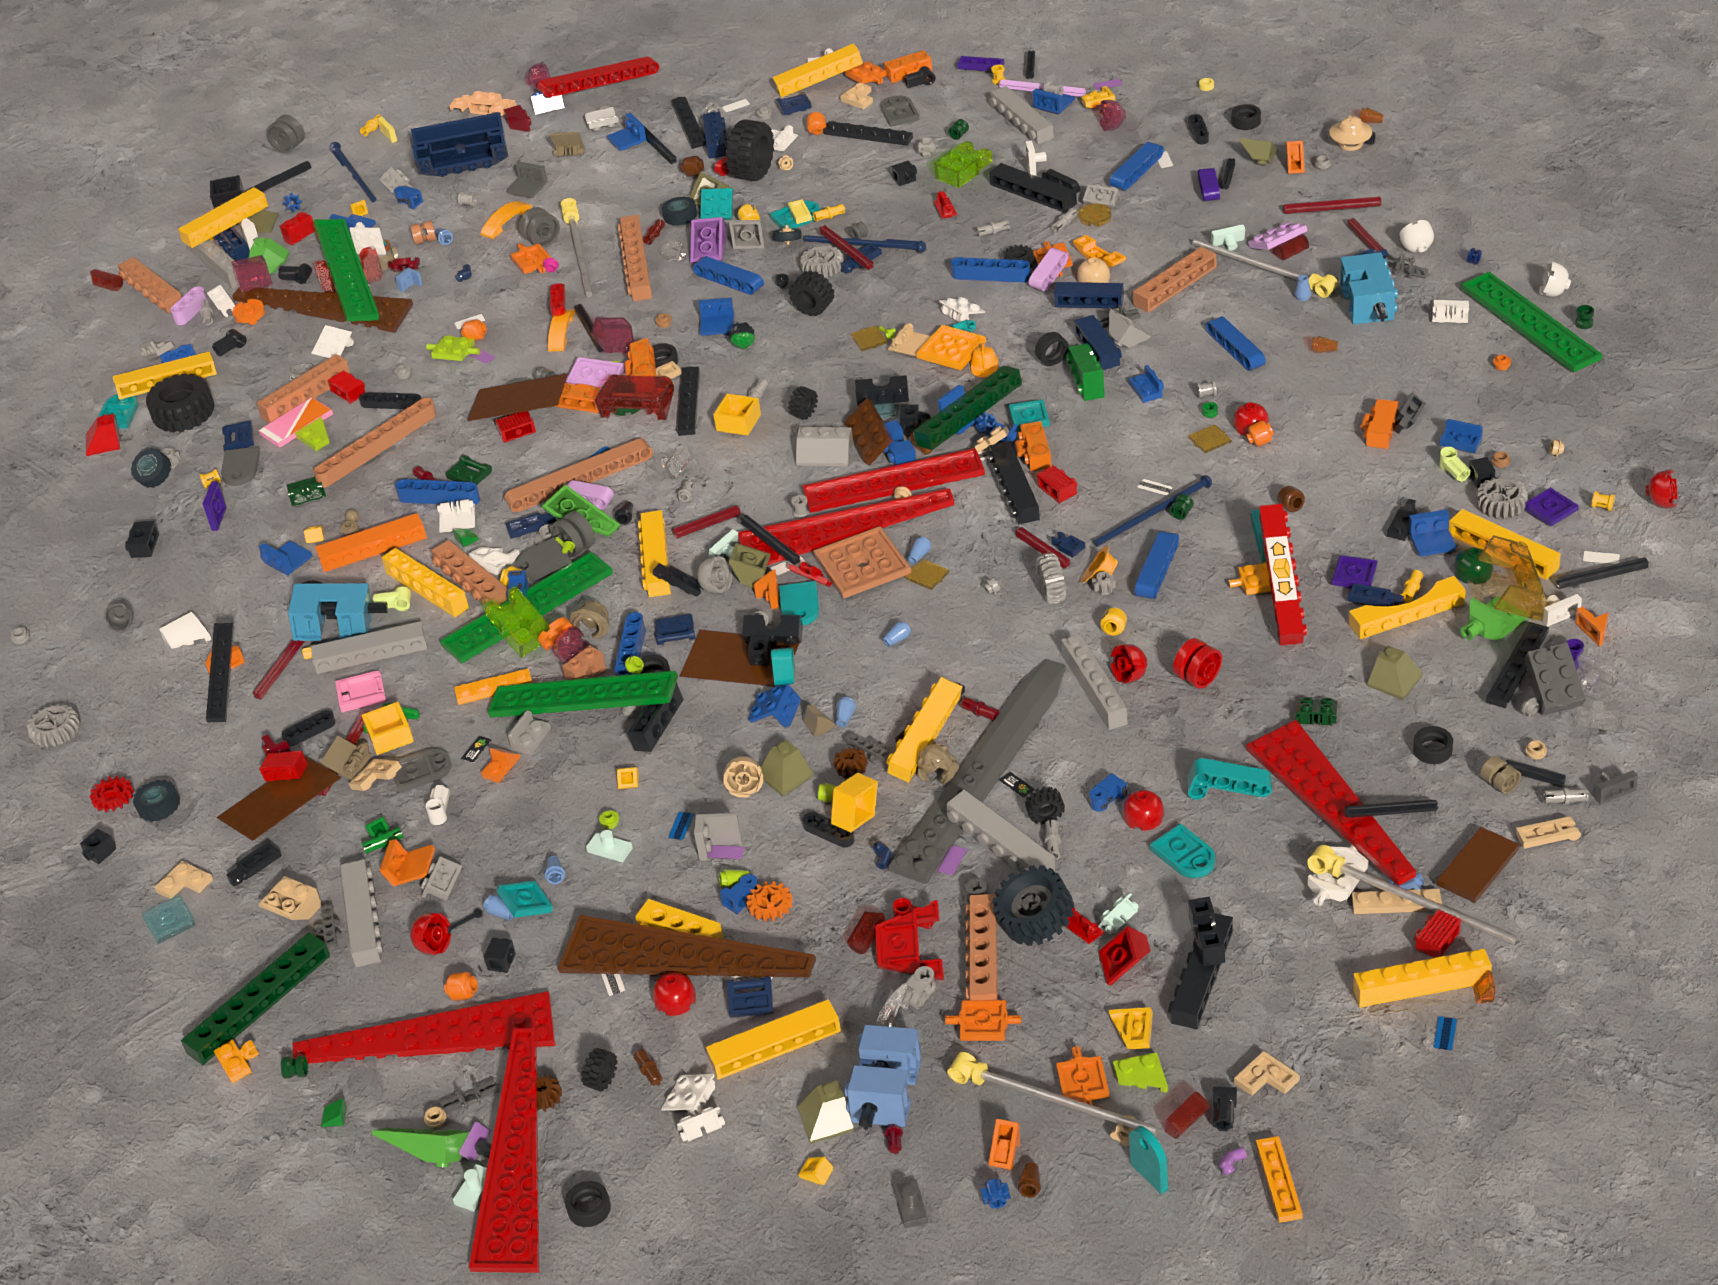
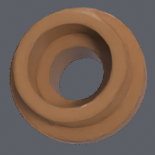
M662 313L655 318V322L660 328H667L671 325L672 318L668 314Z
M1503 451L1496 452L1492 457V464L1498 468L1507 467L1511 461L1509 454Z

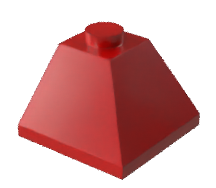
M114 414L97 417L86 433V456L120 449V429Z
M1127 926L1098 951L1107 984L1111 986L1151 952L1145 934Z

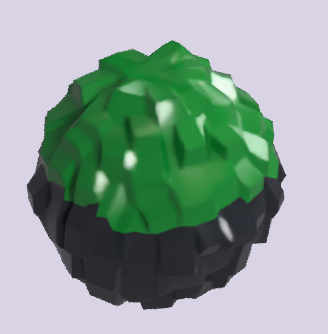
M746 322L736 323L731 328L728 338L737 348L747 349L754 342L755 330Z

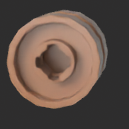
M432 220L423 222L422 225L419 223L410 225L415 245L422 244L425 240L428 242L436 241ZM427 229L428 235L423 236L422 230Z

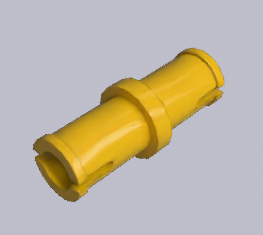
M380 114L368 120L366 125L360 128V133L363 136H367L378 128L377 118L380 117Z
M843 204L825 207L824 210L813 212V219L815 222L826 218L832 219L833 216L844 214L845 211L843 210H845Z
M1413 570L1410 578L1406 580L1404 584L1405 589L1401 594L1404 596V602H1411L1415 593L1418 592L1421 579L1423 578L1421 571Z

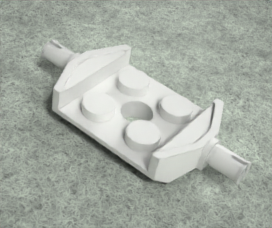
M1353 845L1349 848L1331 847L1337 856L1346 858L1345 865L1364 873L1368 869V860ZM1327 872L1324 874L1314 873L1313 876H1308V886L1312 892L1318 894L1314 899V903L1321 906L1325 899L1330 898L1340 902L1348 899L1360 880L1344 873L1340 874L1339 877L1341 878L1339 879L1333 878L1334 876Z

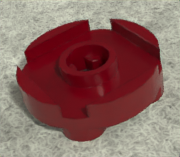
M411 257L394 259L393 263L388 261L389 269L394 270V272H402L403 268L416 270L419 269L418 266L420 265V258L415 257V260L412 261Z

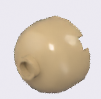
M1090 258L1079 266L1078 282L1109 283L1110 269L1103 260Z
M739 756L727 763L723 772V783L731 795L749 797L751 796L750 794L757 793L763 784V772L759 763L747 756Z

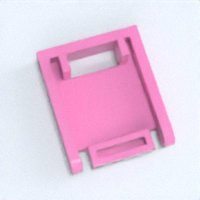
M373 671L335 681L341 712L382 703L386 700L380 671ZM348 691H349V693H350V696H349V694H347V695H342V693H345V692H348Z

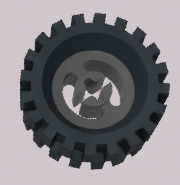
M1035 865L1029 866V870L1025 871L1023 867L1018 869L1019 874L1014 875V873L1008 875L1009 881L1003 880L1000 883L1002 889H996L995 895L997 898H993L992 903L995 907L992 908L996 918L1010 939H1015L1021 945L1023 941L1027 946H1032L1033 941L1040 945L1043 944L1042 939L1047 938L1049 942L1054 939L1052 937L1054 933L1060 935L1063 932L1062 926L1067 927L1070 922L1067 917H1073L1074 912L1071 908H1074V902L1061 877L1053 869L1049 868L1047 870L1045 866L1040 865L1037 870Z

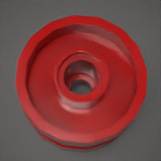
M1198 638L1189 639L1179 649L1174 659L1173 672L1175 676L1188 681L1192 686L1199 689L1205 688L1217 676L1222 664V654L1219 650L1207 645V643Z

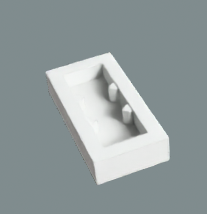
M1032 141L1025 142L1027 169L1030 174L1036 176V163L1047 161L1046 153H1035Z
M1578 594L1564 600H1560L1556 595L1549 596L1546 600L1549 606L1544 607L1543 623L1548 627L1576 615V609L1581 607L1582 598Z

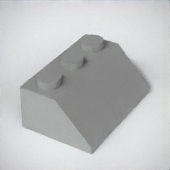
M799 427L796 445V466H849L853 449L852 429L848 427Z

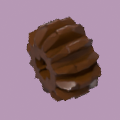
M849 746L848 749H841L839 753H835L833 762L838 776H843L844 779L852 777L856 773H866L868 764L863 750H858L857 747L851 749Z
M540 1074V1077L537 1078L538 1111L542 1109L546 1112L547 1108L554 1109L555 1104L560 1103L562 1089L556 1078L553 1079L550 1074L544 1078Z

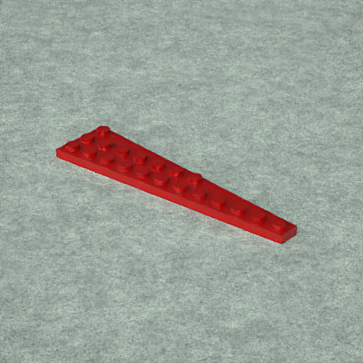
M949 488L765 526L764 528L795 553L801 555L879 526L885 528L955 504L951 489ZM750 530L738 532L741 545L771 554L767 566L786 560Z
M1297 720L1246 744V750L1398 886L1416 877L1414 867L1373 816L1345 817L1344 808L1346 806L1364 804Z
M549 991L293 1042V1058L305 1055L308 1064L343 1061L345 1058L364 1060L368 1056H376L379 1059L385 1058L386 1055L395 1054L398 1057L473 1052L479 1048H485L486 1051L495 1050V1047L507 1046V1049H510L513 1028H535L537 1047L556 1046Z
M513 1028L470 1257V1272L540 1273L537 1033L535 1028Z

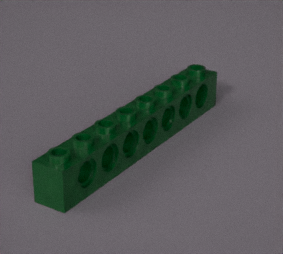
M1004 365L964 395L914 430L916 445L934 450L1021 386L1020 370Z
M310 932L299 939L292 947L181 1040L186 1054L201 1065L206 1064L215 1056V1049L234 1040L330 957L326 943Z

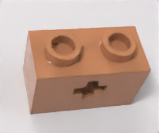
M589 645L565 663L562 669L565 680L596 678L606 670L603 653Z

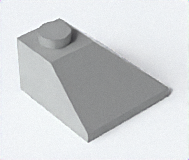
M1112 309L1110 310L1109 335L1114 338V342L1121 347L1125 345L1130 348L1150 339L1151 335L1133 320Z

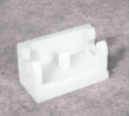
M219 285L207 292L218 310L220 309L223 315L228 317L226 310L231 309L232 311L235 305L223 287Z

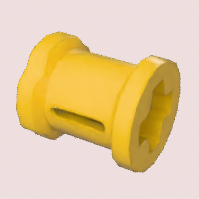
M1003 65L992 66L993 84L999 85L1000 80H1005L1003 74L1005 68Z
M216 469L204 475L199 474L205 489L210 486L212 481H217L219 484L222 483Z
M1595 491L1592 499V508L1597 506L1611 511L1615 495L1611 494L1609 496Z

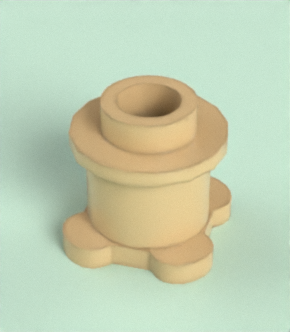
M1123 1115V1116H1126V1117L1135 1119L1133 1116ZM1117 1123L1116 1130L1111 1131L1110 1136L1112 1139L1121 1142L1123 1146L1129 1147V1133L1133 1128Z

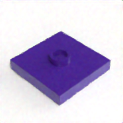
M217 481L211 482L203 501V507L212 531H218L227 509Z
M1551 487L1525 502V510L1549 526L1555 525L1578 511L1579 506Z
M1340 555L1333 575L1332 585L1352 588L1354 583L1372 586L1378 560Z

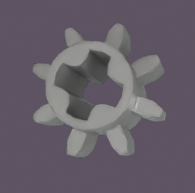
M923 138V141L919 142V153H923L924 157H931V153H935V141H932L931 138Z
M165 448L161 451L169 458L171 463L170 469L175 468L180 463L178 451L175 452L172 448Z
M1103 571L1096 574V578L1092 579V586L1095 592L1107 595L1112 593V588H1116V580H1114V575Z

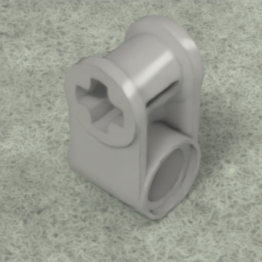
M928 966L919 967L910 979L902 985L908 989L898 999L915 1009H920L936 989V983L933 980V969Z

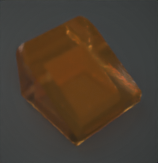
M1487 970L1473 986L1477 1003H1489L1495 999V983L1490 970Z

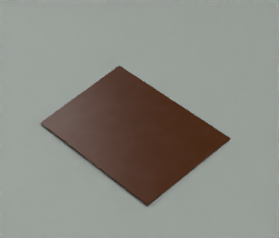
M568 373L479 389L468 421L558 406Z
M700 630L680 674V677L775 687L772 656L769 666H750L748 657L749 644L745 643L742 634ZM777 643V645H771L772 650L793 647L795 656L800 643H796V645Z
M304 756L308 766H306L301 779L268 781L216 818L254 841L342 777Z

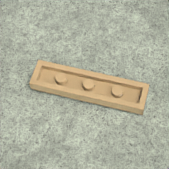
M1440 889L1407 890L1442 905ZM1387 891L1352 892L1354 914L1432 911Z

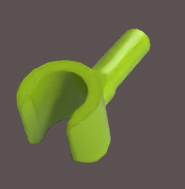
M879 326V330L885 333L887 340L896 337L895 328L885 329Z
M556 537V541L563 547L562 553L566 554L568 550L573 553L575 548L573 542H564L559 537Z

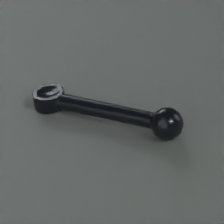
M476 909L474 914L448 927V934L452 929L475 917H482V910Z

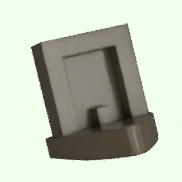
M396 247L391 248V254L377 257L381 270L389 269L388 261L393 263L394 259H399Z
M814 704L807 705L803 722L814 737L827 733L835 727L834 722L822 715Z

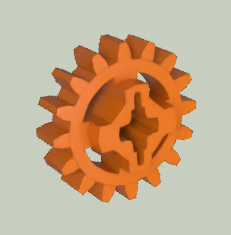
M766 881L764 886L758 884L757 890L751 889V895H747L748 910H750L751 916L755 915L756 920L762 917L764 922L768 918L775 921L777 916L782 919V913L788 914V908H792V894L788 887L784 888L783 883L777 886L776 882L773 881L771 885H768Z

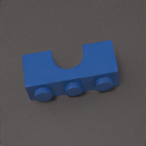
M894 420L884 423L893 439L890 445L883 451L887 453L889 462L895 466L916 461L915 449L909 440L904 441L903 429L898 421Z

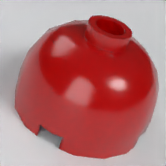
M1253 402L1245 403L1239 406L1234 413L1233 428H1236L1237 433L1246 436L1249 433L1248 427L1261 420L1265 423L1269 422L1268 413L1260 404Z
M1673 470L1657 472L1651 477L1649 485L1645 487L1646 496H1650L1651 501L1658 507L1674 508L1677 506V504L1673 503V499L1678 500L1676 478L1671 476V474H1675Z
M1132 644L1117 645L1111 653V657H1114L1113 663H1110L1113 676L1118 682L1123 681V684L1138 681L1144 676L1147 669V658L1141 648Z
M1137 790L1129 794L1124 801L1123 819L1130 828L1135 829V827L1141 828V831H1147L1158 827L1162 823L1164 806L1161 798L1156 793L1149 790Z
M427 913L414 921L411 927L410 938L415 949L427 955H437L438 953L442 954L445 952L451 940V934H448L450 923L446 916L441 913Z
M670 972L657 979L653 987V1002L657 1011L666 1012L668 1016H677L690 1010V1005L696 1002V991L693 983L687 976L678 972Z

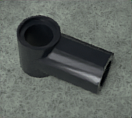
M927 66L920 68L917 72L904 76L907 88L921 84L931 85L936 80L934 73Z
M305 263L299 267L280 266L278 276L282 280H295L299 284H305L312 274V268Z
M230 329L225 337L213 343L212 348L216 355L220 357L235 347H244L247 338L237 330Z
M1213 1086V1127L1219 1131H1228L1233 1128L1234 1108H1236L1237 1087Z

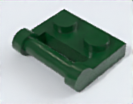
M462 455L460 461L446 472V477L452 481L474 482L478 485L492 472V466L481 464L471 460L469 456ZM467 466L478 469L480 472L467 468Z

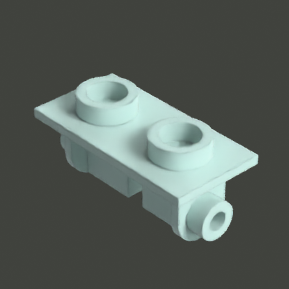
M1130 893L1125 899L1120 897L1113 905L1115 908L1112 911L1106 910L1100 917L1101 923L1098 927L1104 926L1108 934L1116 933L1125 924L1120 916L1128 921L1136 914L1139 906L1136 902L1129 900L1132 894Z

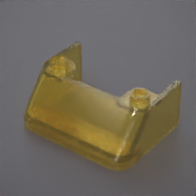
M1493 535L1478 559L1513 569L1518 586L1513 584L1508 586L1494 606L1495 609L1543 621L1544 607L1547 606V602L1528 546L1521 541L1517 542Z

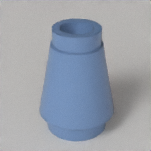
M442 228L435 230V235L442 245H448L452 242L453 234L451 231Z
M1300 275L1296 285L1295 296L1299 301H1307L1312 295L1307 275Z
M925 537L915 539L907 558L908 561L912 564H917L931 550V542Z
M904 621L897 622L885 637L882 638L883 642L890 647L908 638L911 629Z
M842 697L837 702L836 724L840 727L847 726L856 709L855 701L852 698Z
M550 856L547 859L545 879L551 884H559L565 877V871L557 856Z
M498 895L488 896L483 905L487 914L510 921L513 915Z

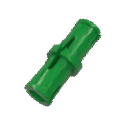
M397 827L384 834L381 832L377 837L362 842V846L367 855L381 847H388L387 845L391 840H400L404 837L400 828Z

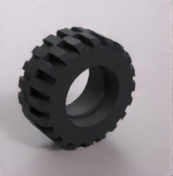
M744 119L736 123L731 130L726 147V163L729 172L735 178L758 181L768 173L771 160H773L774 135L767 123Z
M194 374L173 375L170 378H164L163 381L157 382L154 387H151L146 397V405L153 423L156 427L166 432L175 433L176 431L192 430L193 427H198L202 425V422H206L214 410V401L207 382Z

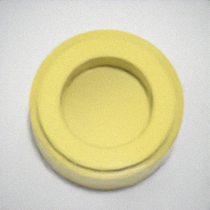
M1203 78L1199 81V89L1203 91H1209L1214 88V80L1211 78Z

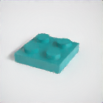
M732 188L701 189V219L723 217L724 220H733Z
M1043 399L1009 405L1013 425H1018L1016 431H1021L1020 426L1022 424L1039 421L1042 422L1043 427L1050 426Z
M536 881L498 885L497 893L514 918L552 912L553 905Z

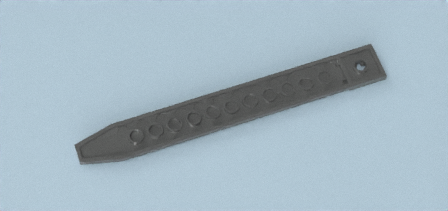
M1047 660L1020 683L911 838L907 839L890 863V872L924 884L928 882L963 832L962 827L948 819L947 803L963 790L970 793L980 802H984L1057 697L1066 669L1064 664ZM921 859V861H917L916 863H914L913 860Z

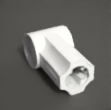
M436 785L432 789L430 800L426 803L429 822L433 825L443 824L447 820L446 808L450 791L449 788L443 785Z

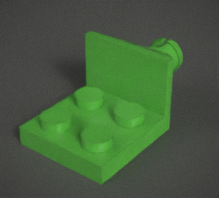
M1496 596L1487 604L1471 598L1469 623L1464 625L1460 632L1463 638H1467L1468 641H1471L1478 634L1484 638L1500 641L1528 620V613L1499 596Z

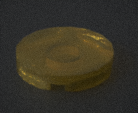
M1104 204L1087 205L1079 212L1080 221L1087 226H1091V224H1095V226L1105 225L1111 219V209Z

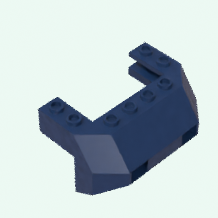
M500 112L411 129L414 144L412 145L413 154L419 174L444 177L451 173L459 174L466 170L475 171L477 168H490L509 156Z

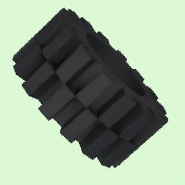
M1020 244V246H1010V249L1007 248L1004 251V259L1025 260L1030 263V269L1033 267L1034 255L1031 247L1028 248L1027 245L1023 247V244Z
M800 386V388L797 387L796 391L792 392L794 395L790 396L791 401L788 402L790 404L788 409L791 415L807 420L808 417L812 416L811 413L815 412L814 408L817 407L818 399L816 398L818 395L816 391Z
M1042 787L1040 791L1037 788L1035 789L1036 793L1031 792L1029 793L1030 797H1026L1025 807L1030 820L1034 821L1035 824L1040 822L1041 825H1045V822L1048 820L1051 824V820L1057 821V816L1061 818L1062 813L1065 811L1061 794L1056 788L1048 787L1046 789V787Z
M597 1048L593 1049V1052L588 1054L589 1058L585 1059L586 1064L582 1067L584 1071L581 1072V1076H583L581 1082L586 1087L603 1092L604 1089L608 1088V1084L612 1083L611 1079L615 1077L614 1071H617L615 1065L618 1064V1060H616L617 1056L614 1053Z

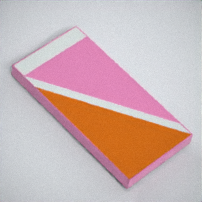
M311 397L258 431L262 437L280 448L295 439V433L320 417L325 420L333 415L332 409Z

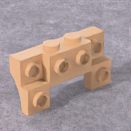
M475 91L471 96L463 95L462 97L455 98L449 107L450 110L460 108L462 112L469 108L470 113L482 115L500 112L501 116H503V109L516 106L515 100L502 99L501 94L494 92Z

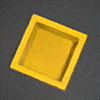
M726 394L713 414L716 431L748 436L761 416L759 398Z
M399 702L362 714L366 731L377 755L414 742L410 727Z
M856 773L836 786L832 793L831 824L853 832L875 816L878 781Z

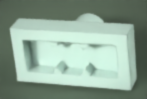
M1244 225L1212 231L1211 244L1215 246L1226 244L1230 251L1235 250L1238 247L1236 242L1244 240Z
M732 529L710 548L709 558L724 557L725 555L730 558L735 543L738 542V532Z
M604 830L601 834L596 833L586 846L588 853L619 862H624L633 849L631 842L613 838L612 831Z
M476 1164L473 1169L467 1170L464 1173L465 1182L453 1199L454 1205L473 1212L476 1210L482 1198L487 1172L486 1167Z

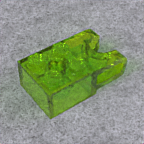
M969 141L963 142L934 162L935 179L957 188L962 187L979 175V171L992 162V150L987 148L974 150V143Z
M513 587L508 590L509 605L500 606L491 600L484 604V611L497 627L502 637L518 656L522 658L541 646L537 641L543 630L547 632L550 627L517 587Z

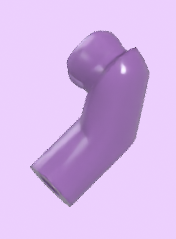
M1244 1147L1226 1152L1222 1156L1219 1168L1222 1169L1224 1175L1235 1171L1232 1163L1247 1158Z

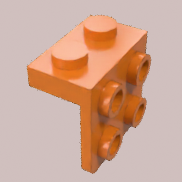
M396 839L389 841L379 871L393 887L416 879H422L428 873L435 847L428 845L407 852Z

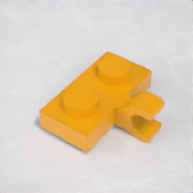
M233 1040L214 1050L216 1057L232 1083L252 1073L246 1061L259 1054L252 1040L244 1043L240 1051Z

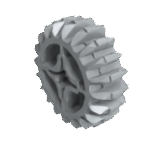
M832 245L813 246L812 249H807V251L803 252L800 266L803 272L812 270V272L816 271L818 274L824 275L825 278H831L832 275H837V273L841 272V263L844 261L841 251L837 247H832Z
M1499 476L1498 479L1491 478V481L1485 480V483L1480 484L1476 493V502L1479 510H1483V514L1488 513L1489 517L1496 516V518L1503 517L1505 519L1509 516L1512 518L1513 515H1519L1520 512H1524L1525 502L1528 501V493L1525 486L1521 485V482H1515V479L1509 480L1507 477L1502 479Z
M1045 553L1038 556L1036 559L1038 583L1045 601L1049 604H1057L1064 601L1066 586L1058 558L1054 553Z
M51 704L50 707H44L41 711L37 710V714L32 715V719L28 720L27 731L35 745H39L41 748L45 746L47 748L51 746L56 748L57 745H63L66 741L70 742V738L76 737L75 733L79 732L80 721L78 714L72 707H68L66 704L62 706L60 704L56 706Z

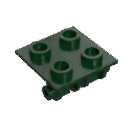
M315 477L287 484L292 506L326 497L322 482L318 483Z
M1302 697L1297 699L1295 720L1299 724L1310 725V714H1312V725H1314V714H1318V725H1320V715H1322V725L1332 726V724L1337 722V716L1333 715H1337L1338 701H1333L1332 698L1313 700L1311 697Z

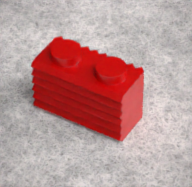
M300 212L294 218L286 220L280 225L284 242L294 245L314 233L313 217L305 212Z
M344 370L327 380L330 391L350 404L355 402V400L357 401L359 396L365 393L364 382L356 379V377L354 378L351 373L348 374Z
M528 411L495 420L503 443L536 433L534 421Z
M1052 465V467L1037 474L1038 487L1054 498L1056 502L1061 503L1077 494L1076 480L1067 476L1063 469H1058Z
M300 750L299 752H275V754L268 753L259 770L265 781L301 779L308 763L303 752Z
M1437 909L1434 915L1430 914L1427 917L1424 928L1416 931L1414 941H1416L1415 949L1433 958L1442 957L1458 934H1460L1461 919Z

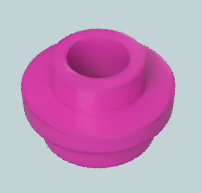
M547 258L543 261V266L547 272H555L559 267V263L554 258Z

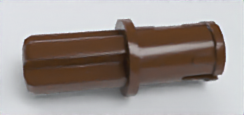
M638 1050L634 1054V1059L640 1067L641 1074L647 1077L652 1086H659L663 1077L657 1070L656 1062L650 1059L645 1050Z

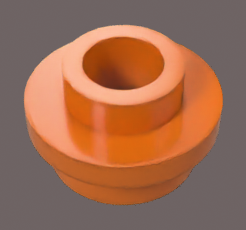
M1501 354L1494 357L1493 364L1497 370H1506L1511 365V359Z

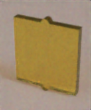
M877 326L851 333V337L862 352L887 344L886 338Z
M1216 425L1189 435V439L1195 444V447H1199L1204 453L1232 442V439L1225 434V431H1222Z
M922 559L916 566L912 567L911 574L906 575L905 579L932 590L939 582H942V579L949 573V569Z

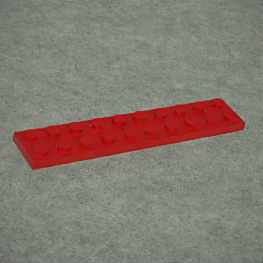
M976 448L807 484L802 487L804 495L807 497L809 511L812 513L895 495L894 491L897 487H906L913 491L985 475V469Z

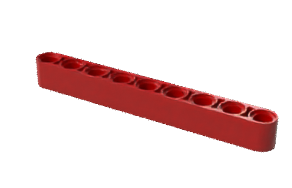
M647 56L542 79L539 81L537 88L546 97H554L652 75L658 72L660 66L654 59Z

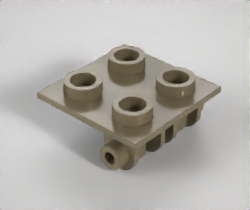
M571 131L549 134L555 148L553 150L554 156L563 157L565 155L568 157V151L570 156H581V154H584L585 146L579 132Z
M337 736L320 761V764L352 781L362 771L372 754L368 753L369 745L367 743L356 746Z

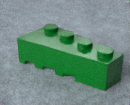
M1089 344L1068 347L1066 361L1067 364H1070L1071 375L1074 374V383L1077 385L1079 395H1082L1084 401L1104 398L1103 368L1100 367V363L1096 360V356L1093 355Z

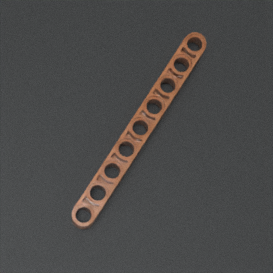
M423 398L316 466L313 470L316 481L318 483L322 482L323 488L332 485L434 419L436 411L433 399Z
M644 439L633 440L509 490L505 494L504 500L513 512L523 511L549 500L565 484L567 485L572 480L592 483L650 459L653 455V450Z

